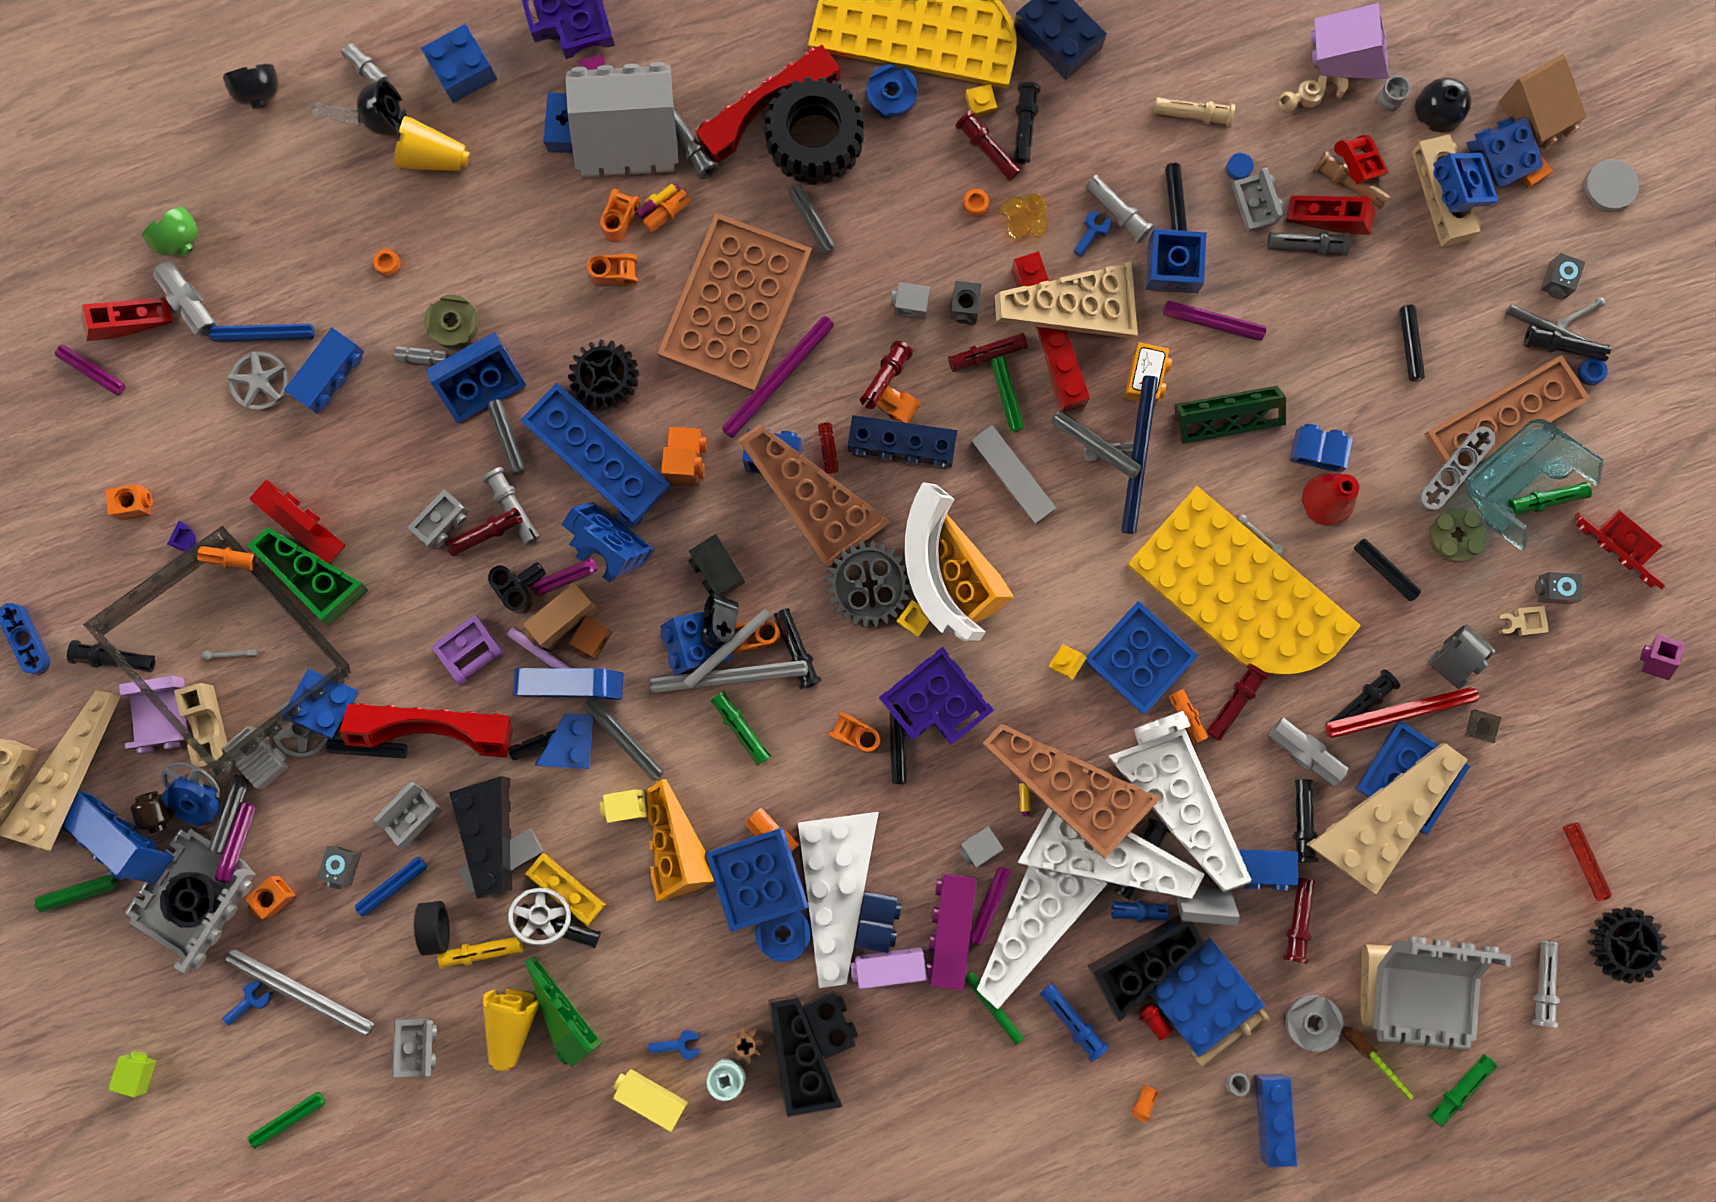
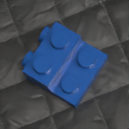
M1450 153L1433 163L1434 177L1440 183L1443 191L1442 201L1450 212H1466L1473 207L1491 206L1499 202L1482 153Z

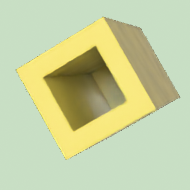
M632 1069L626 1075L621 1073L613 1086V1089L617 1090L613 1099L670 1132L675 1127L688 1103L686 1100Z

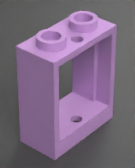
M921 947L889 951L888 953L880 952L857 955L856 962L851 963L853 982H858L859 989L926 980Z

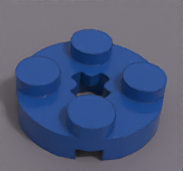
M895 65L882 66L876 69L869 78L866 90L867 101L870 107L884 119L902 116L909 112L916 104V79L905 68H896ZM887 87L897 88L896 95H887Z
M183 776L170 783L162 795L166 808L168 809L172 806L177 811L174 816L188 824L200 826L204 825L206 821L210 823L219 812V803L215 798L216 790L209 785L202 786L187 780Z
M801 911L758 923L755 931L756 942L760 950L770 959L777 962H788L796 959L806 949L811 936L809 922ZM780 926H785L786 930L791 931V935L787 936L784 942L775 935V931H779Z

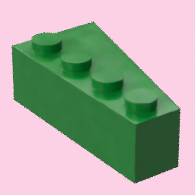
M269 527L247 544L327 626L333 623L368 591L360 581L348 576L343 571L301 548Z

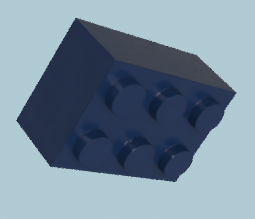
M1030 0L1016 12L1014 21L1015 30L1065 80L1103 48L1107 35L1074 0Z

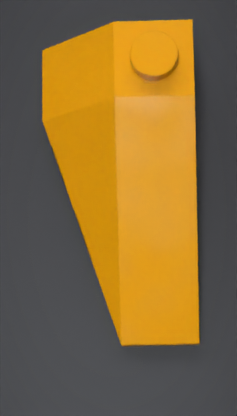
M947 514L939 539L938 554L941 575L954 603L967 617L977 623L997 613L1014 596L1000 574Z
M660 780L647 789L648 823L653 826V841H649V850H654L655 866H650V873L657 902L698 891L714 882L702 844L667 780Z

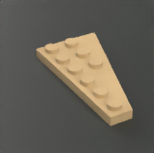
M1131 261L1118 266L1105 267L1097 271L1091 270L1061 277L1050 282H1040L1037 285L1009 289L995 295L996 321L1130 339L1138 335Z
M97 690L93 693L1 825V837L51 851L120 699L119 696Z
M1441 743L1418 760L1413 767L1405 773L1398 775L1394 778L1393 782L1371 795L1351 810L1346 817L1338 823L1331 825L1326 829V832L1306 845L1373 894H1377L1468 759L1448 744Z

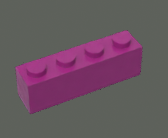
M943 873L942 879H937L935 895H939L940 900L939 907H933L932 923H937L936 934H930L929 951H933L932 962H927L926 979H930V986L964 990L977 880L975 877Z

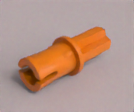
M680 189L665 203L661 202L660 207L643 220L646 228L650 232H654L669 219L674 220V215L688 204H691L689 196L679 202L686 195V192Z
M201 546L197 552V560L203 563L223 565L224 569L235 567L252 571L255 566L256 555L255 553L231 551L230 547L224 550Z

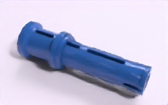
M1053 982L1039 993L1072 1032V1040L1075 1044L1079 1043L1089 1055L1088 1060L1090 1062L1095 1061L1108 1050L1110 1046L1099 1039L1094 1033V1027L1091 1024H1085L1057 990Z

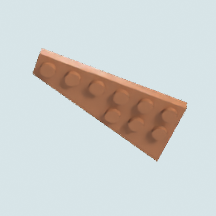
M759 424L738 439L826 568L834 564L832 561L834 558H842L841 550L849 553V545L852 544L856 548L859 546L860 541H866L891 523L887 517L763 425Z
M1000 724L982 743L992 755L1104 859L1161 799V797L1153 793H1148L1138 788V786L1122 781L1112 776V774L1073 756L1070 757L1003 724Z

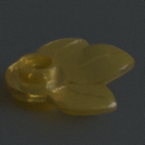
M1029 194L1024 198L1013 196L1003 202L998 210L1000 214L1010 218L1008 224L1010 238H1021L1029 232L1035 237L1040 238L1047 230L1048 221L1045 216L1047 203L1039 194ZM1035 204L1038 206V210L1032 211L1029 206Z

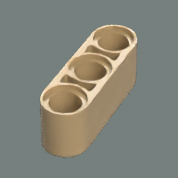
M1365 944L1362 948L1361 1021L1364 1026H1373L1377 968L1392 946Z

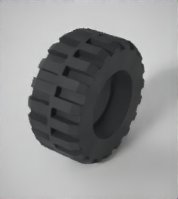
M806 77L804 82L798 83L797 80L790 82L789 89L783 87L777 92L778 99L772 98L769 103V110L765 114L764 129L768 152L772 155V161L776 167L781 166L782 173L787 177L793 174L795 181L802 183L804 179H807L809 184H817V180L824 179V183L832 182V176L836 175L837 178L845 175V168L851 169L856 163L855 157L857 158L861 154L864 128L860 105L857 100H853V94L848 89L842 91L840 83L833 81L832 84L827 83V78L819 77V81H812V77ZM817 114L833 120L839 128V133L833 141L825 146L818 148L805 147L795 142L790 136L792 126L805 116Z

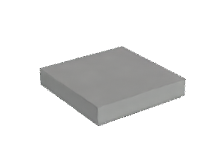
M1199 885L1192 899L1176 896L1181 920L1238 926L1239 914L1231 890L1223 892L1221 888Z

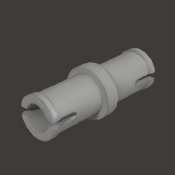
M349 44L343 49L342 56L356 68V72L360 76L366 77L371 83L389 81V78L375 66L374 60L371 57H366L354 44Z

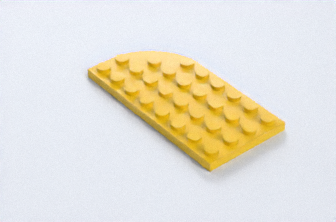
M818 0L808 50L811 48L816 49L823 45L828 53L832 55L883 65H895L898 68L984 85L991 84L994 87L1008 89L1016 54L1017 39L1013 21L1000 0Z
M1198 486L1189 493L1126 565L1236 661L1245 667L1251 663L1267 674H1298L1323 665L1341 650L1361 626Z

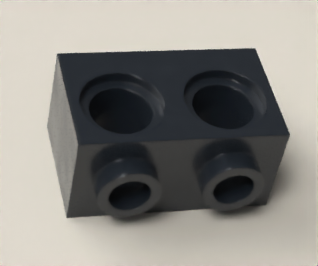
M832 991L804 1003L803 1009L824 1059L856 1045L854 1038L858 1037V1033L852 1021L847 1023L843 1013L847 1011V1007L841 995L836 996L835 992ZM824 1003L831 1004L834 1008V1014L828 1018L821 1016L819 1013L820 1005ZM836 1029L843 1031L845 1034V1040L839 1044L833 1043L829 1037V1034Z

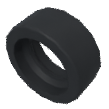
M442 901L419 903L415 909V940L417 948L423 956L445 953L448 949L450 926L448 912Z

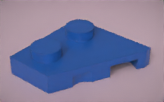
M564 713L558 723V728L549 738L548 745L542 755L536 760L535 766L589 769L593 716Z

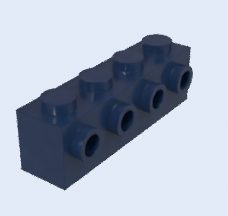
M852 415L848 452H852L853 456L859 458H867L868 455L879 456V460L887 462L901 459L905 460L904 463L909 465H920V462L931 464L932 468L946 469L947 466L952 467L957 430Z

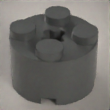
M1466 624V626L1463 625L1443 642L1445 645L1440 651L1438 649L1435 651L1428 663L1459 690L1469 681L1470 677L1468 676L1471 673L1479 674L1489 663L1486 660L1496 650Z

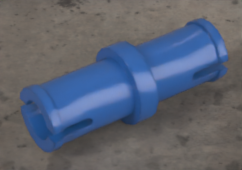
M1137 900L1136 903L1113 901L1111 905V910H1114V912H1111L1112 919H1136V922H1144V920L1168 921L1169 913L1166 912V910H1169L1167 903L1152 904L1144 903L1143 900Z

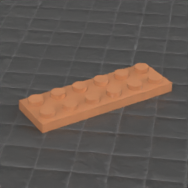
M1560 355L1424 434L1444 464L1472 431L1479 427L1491 429L1496 437L1495 443L1479 462L1481 463L1589 401L1590 397L1563 355ZM1480 435L1476 444L1471 448L1476 449L1482 445L1485 439L1484 435ZM1460 453L1458 455V461L1462 466L1467 467L1470 465L1471 458L1468 454Z

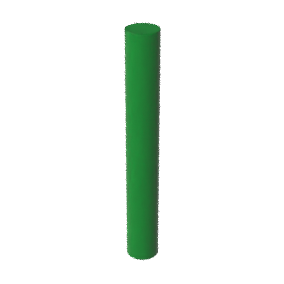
M973 971L965 976L966 982L1015 1045L1020 1043L1024 1037L1000 1007L997 1009L977 991L980 980Z

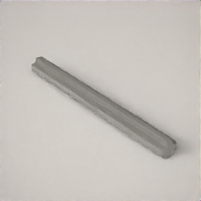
M802 660L710 671L691 689L804 676L808 674V666L806 661ZM690 674L650 679L651 692L659 693L690 689L684 682Z
M231 950L225 959L226 964L362 1037L368 1036L374 1027L373 1022L238 950Z

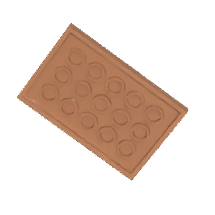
M715 213L658 350V357L754 392L758 388L812 254V248Z

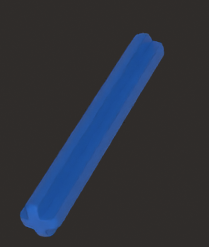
M310 323L212 326L209 329V337L214 342L312 339L315 336L314 326Z

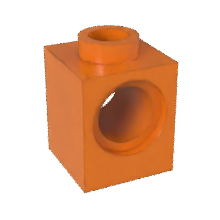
M138 484L105 489L108 516L123 520L151 515L150 506H152L153 500L148 489ZM134 497L133 504L128 507L129 499Z
M270 876L249 894L245 900L249 904V911L256 918L263 920L273 918L297 895L280 876ZM268 892L273 896V902L270 906L265 903V895Z

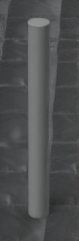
M764 608L690 674L684 680L686 685L690 689L763 625L771 617L769 612Z

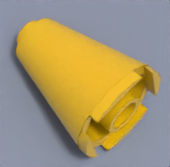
M404 116L399 130L401 136L399 142L397 141L394 158L396 168L461 171L462 166L467 167L470 152L465 151V145L411 117Z
M497 989L486 992L483 996L488 1062L495 1070L508 1071L517 1064L539 1007L538 999L534 1001L535 995L523 990L506 989L505 994H497Z

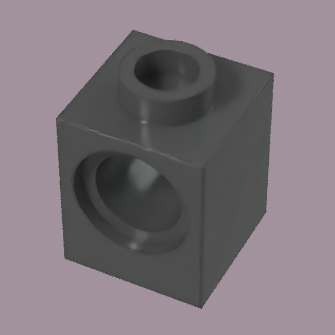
M955 281L951 319H955L956 322L961 324H970L972 321L977 322L981 283ZM961 300H969L972 306L970 308H963L959 302Z

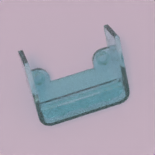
M1535 419L1527 423L1467 476L1466 492L1488 526L1523 551L1526 548L1528 526L1515 517L1513 510L1506 505L1508 500L1517 495L1542 472L1552 479H1564L1576 471L1597 486L1601 481L1604 459L1550 422L1543 419Z

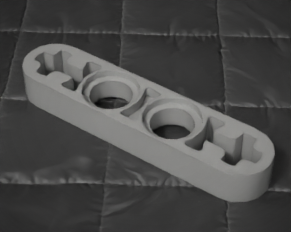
M1479 427L1472 431L1419 492L1417 504L1423 511L1433 512L1442 507L1493 447L1496 437L1491 429ZM1484 435V443L1476 449L1471 448L1478 441V437ZM1460 453H1466L1470 456L1471 463L1469 466H1462L1459 463L1458 455ZM1443 473L1452 474L1454 477V484L1452 486H1446L1442 483L1441 476ZM1437 489L1441 492L1434 498L1435 503L1429 505L1426 502L1428 500L1426 495L1429 496Z

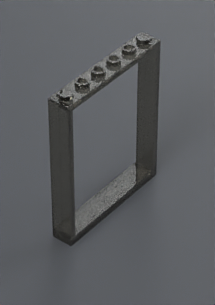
M224 526L215 530L83 624L89 634L216 776L232 770L237 764L236 761L243 755L249 756L259 748V743L265 738H272L282 730V725L287 722L286 717L293 720L295 715L303 710L299 705L310 699L313 703L316 702L318 697L327 693L324 690L325 687L332 682L335 685L344 683L351 672L349 664L255 562L254 569L252 571L248 570V572L336 668L225 754L214 760L105 638L104 635L202 566L204 563L197 560V552L201 546L218 549L230 547L231 551L247 553Z

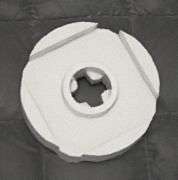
M1181 711L1135 728L1134 731L1137 742L1140 745L1189 727L1190 723L1187 715L1185 716L1184 712Z

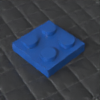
M307 669L281 716L287 721L334 740L342 725L347 705L354 703L359 692L354 688Z

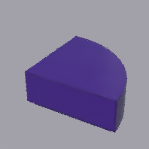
M178 521L167 545L195 556L197 539L195 533L187 524Z

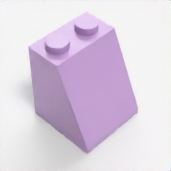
M1379 3L1315 18V30H1311V39L1313 46H1316V50L1312 51L1314 67L1319 66L1321 76L1389 78L1386 35Z

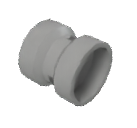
M1399 75L1390 77L1377 95L1380 107L1388 111L1399 108L1410 93L1411 86L1409 81Z

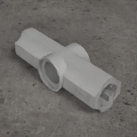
M171 261L161 263L155 267L152 275L167 294L166 299L171 307L184 318L196 336L208 335L210 327L217 324L202 304L203 299L196 289L184 279L178 268Z
M1284 717L1274 724L1267 735L1290 753V758L1304 769L1313 771L1332 787L1341 782L1347 774L1349 768L1325 750L1326 747L1319 740L1309 734L1305 735Z

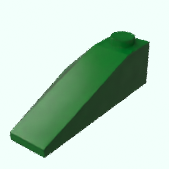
M533 956L527 959L525 964L553 1044L558 1050L556 1055L564 1065L569 1064L572 1068L600 1045L602 1041L537 958Z

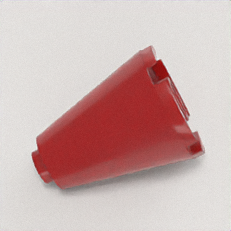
M1324 473L1315 476L1307 483L1302 493L1301 500L1306 514L1317 524L1326 526L1336 525L1345 521L1355 508L1360 489L1359 483L1350 474Z

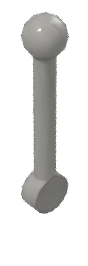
M1602 297L1596 298L1593 304L1566 319L1561 318L1557 320L1555 324L1565 328L1569 322L1594 308L1603 307L1605 299Z
M1246 515L1238 517L1240 523L1249 528L1271 547L1275 553L1279 555L1283 552V547L1280 544H1274L1248 521Z
M258 650L219 653L204 651L202 653V659L205 661H210L212 658L258 656Z

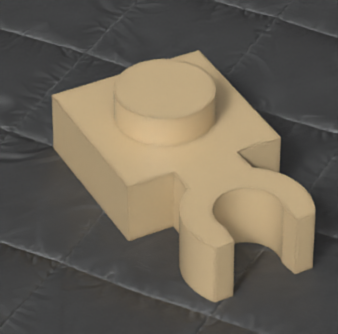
M1545 606L1515 609V617L1509 613L1496 617V620L1503 619L1508 623L1507 629L1498 631L1501 635L1512 633L1516 629L1518 636L1549 632Z

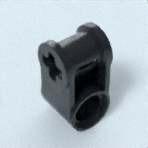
M711 594L707 598L704 605L701 640L709 649L721 647L724 642L729 641L734 636L739 607L738 602L715 594Z

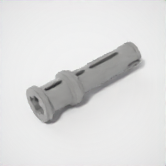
M1098 175L1093 176L1094 180L1090 179L1085 188L1119 219V226L1121 228L1125 227L1135 237L1134 241L1136 243L1141 242L1152 231L1154 226L1151 223L1147 224L1138 215L1136 208H1129Z
M495 468L486 473L481 480L483 483L488 484L494 494L493 500L498 504L500 503L505 512L510 511L512 508L519 510L521 515L517 518L522 517L523 523L514 527L523 543L528 545L529 542L536 541L540 536L515 497L516 490L513 486L509 485L504 477L503 468Z
M1540 941L1538 994L1535 993V996H1533V1000L1536 1002V1012L1532 1024L1558 1028L1556 1008L1557 1004H1560V999H1558L1559 996H1556L1559 943Z

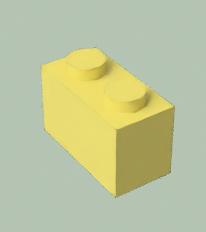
M635 789L603 795L604 801L600 802L602 818L607 819V823L648 817L643 790Z

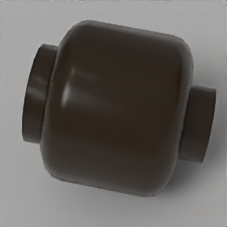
M152 791L135 797L136 802L131 805L130 810L138 829H148L149 833H155L166 828L165 823L172 819L173 813L171 807L167 809L162 800L163 794Z

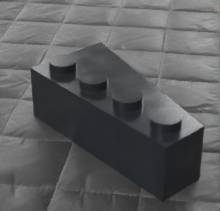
M499 776L449 792L477 899L489 898L512 891L509 777Z
M1178 915L1087 966L1113 1015L1120 1022L1132 1007L1142 1002L1146 998V994L1156 985L1159 986L1173 969L1178 968L1204 942L1194 923L1183 921L1181 916Z
M791 995L768 999L784 1110L787 1117L843 1107L798 997Z

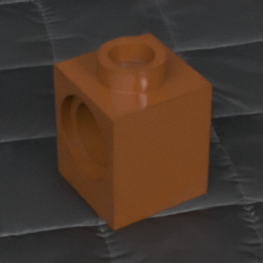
M585 616L569 644L576 647L573 652L587 660L591 656L597 659L613 632Z

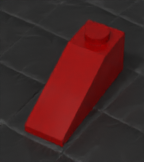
M1291 195L1286 220L1287 222L1342 234L1349 232L1350 234L1371 235L1376 210L1369 197Z
M166 297L82 305L81 319L87 341L115 339L172 323Z

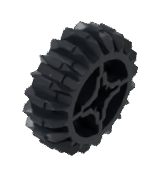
M600 339L599 346L595 347L594 343L590 342L589 347L591 349L586 351L584 347H581L580 351L583 355L581 357L574 355L573 359L577 364L569 365V369L574 372L568 375V379L573 382L570 388L572 391H577L575 394L578 400L583 399L585 406L592 403L594 410H598L602 404L603 409L608 411L610 403L615 408H619L617 401L621 399L624 403H627L628 400L625 395L633 396L635 392L631 386L636 387L639 385L635 377H638L640 372L638 369H634L638 363L635 359H631L633 356L631 351L624 352L625 347L622 344L616 347L615 342L611 340L606 346L604 340ZM606 357L601 363L593 362L599 358ZM619 361L624 366L622 381L615 375L616 365ZM586 369L593 375L590 382L592 385L589 390L584 384ZM598 373H600V374H601V373H602V374L608 373L609 376H610V378H609V377L606 378L605 376H602V377L600 378V376L598 375ZM605 388H615L611 392L600 394Z
M1624 907L1622 910L1620 908H1613L1612 914L1610 912L1602 913L1604 921L1600 919L1594 921L1598 929L1589 930L1592 935H1595V938L1587 942L1589 945H1594L1595 949L1591 950L1589 954L1598 957L1594 964L1598 967H1603V974L1611 975L1612 979L1616 981L1623 980L1625 983H1633L1634 980L1635 982H1644V976L1646 978L1654 977L1652 969L1656 971L1662 970L1658 961L1667 960L1661 953L1662 950L1669 948L1661 943L1667 936L1658 933L1662 926L1659 923H1653L1654 917L1644 915L1643 910L1635 909L1633 911L1631 907ZM1627 923L1626 928L1623 927L1618 935H1613L1620 925ZM1620 941L1629 942V943H1630V946H1632V947H1634V948H1636V949L1627 948V947H1626V944H1624V943H1622V942H1620ZM1610 945L1613 947L1614 955H1612ZM1643 955L1635 965L1629 967L1630 962L1633 963L1636 956Z

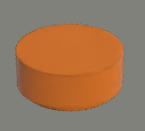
M981 189L968 191L963 200L965 212L973 217H979L986 213L989 207V197L986 192Z
M382 249L374 255L373 266L379 274L389 277L395 275L400 270L401 260L393 250Z

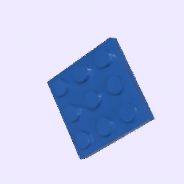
M1137 601L1086 656L1087 658L1084 662L1144 715L1199 655L1142 603Z
M1402 721L1396 722L1355 789L1369 798L1378 790L1385 788L1393 782L1394 778L1398 775L1405 773L1413 767L1418 760L1438 745ZM1465 763L1420 829L1421 833L1424 835L1429 834L1470 768V765Z
M783 827L705 853L730 932L809 907Z
M1211 938L1204 941V944L1178 968L1173 969L1159 986L1156 985L1149 992L1153 1000L1198 1057L1265 1006Z

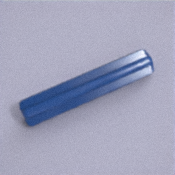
M416 857L355 904L358 914L362 917L367 916L426 870L427 865L421 857Z

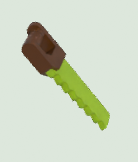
M1345 1026L1342 1028V1035L1363 1057L1371 1060L1405 1097L1412 1100L1414 1096L1377 1056V1051L1361 1033L1353 1030L1351 1027Z

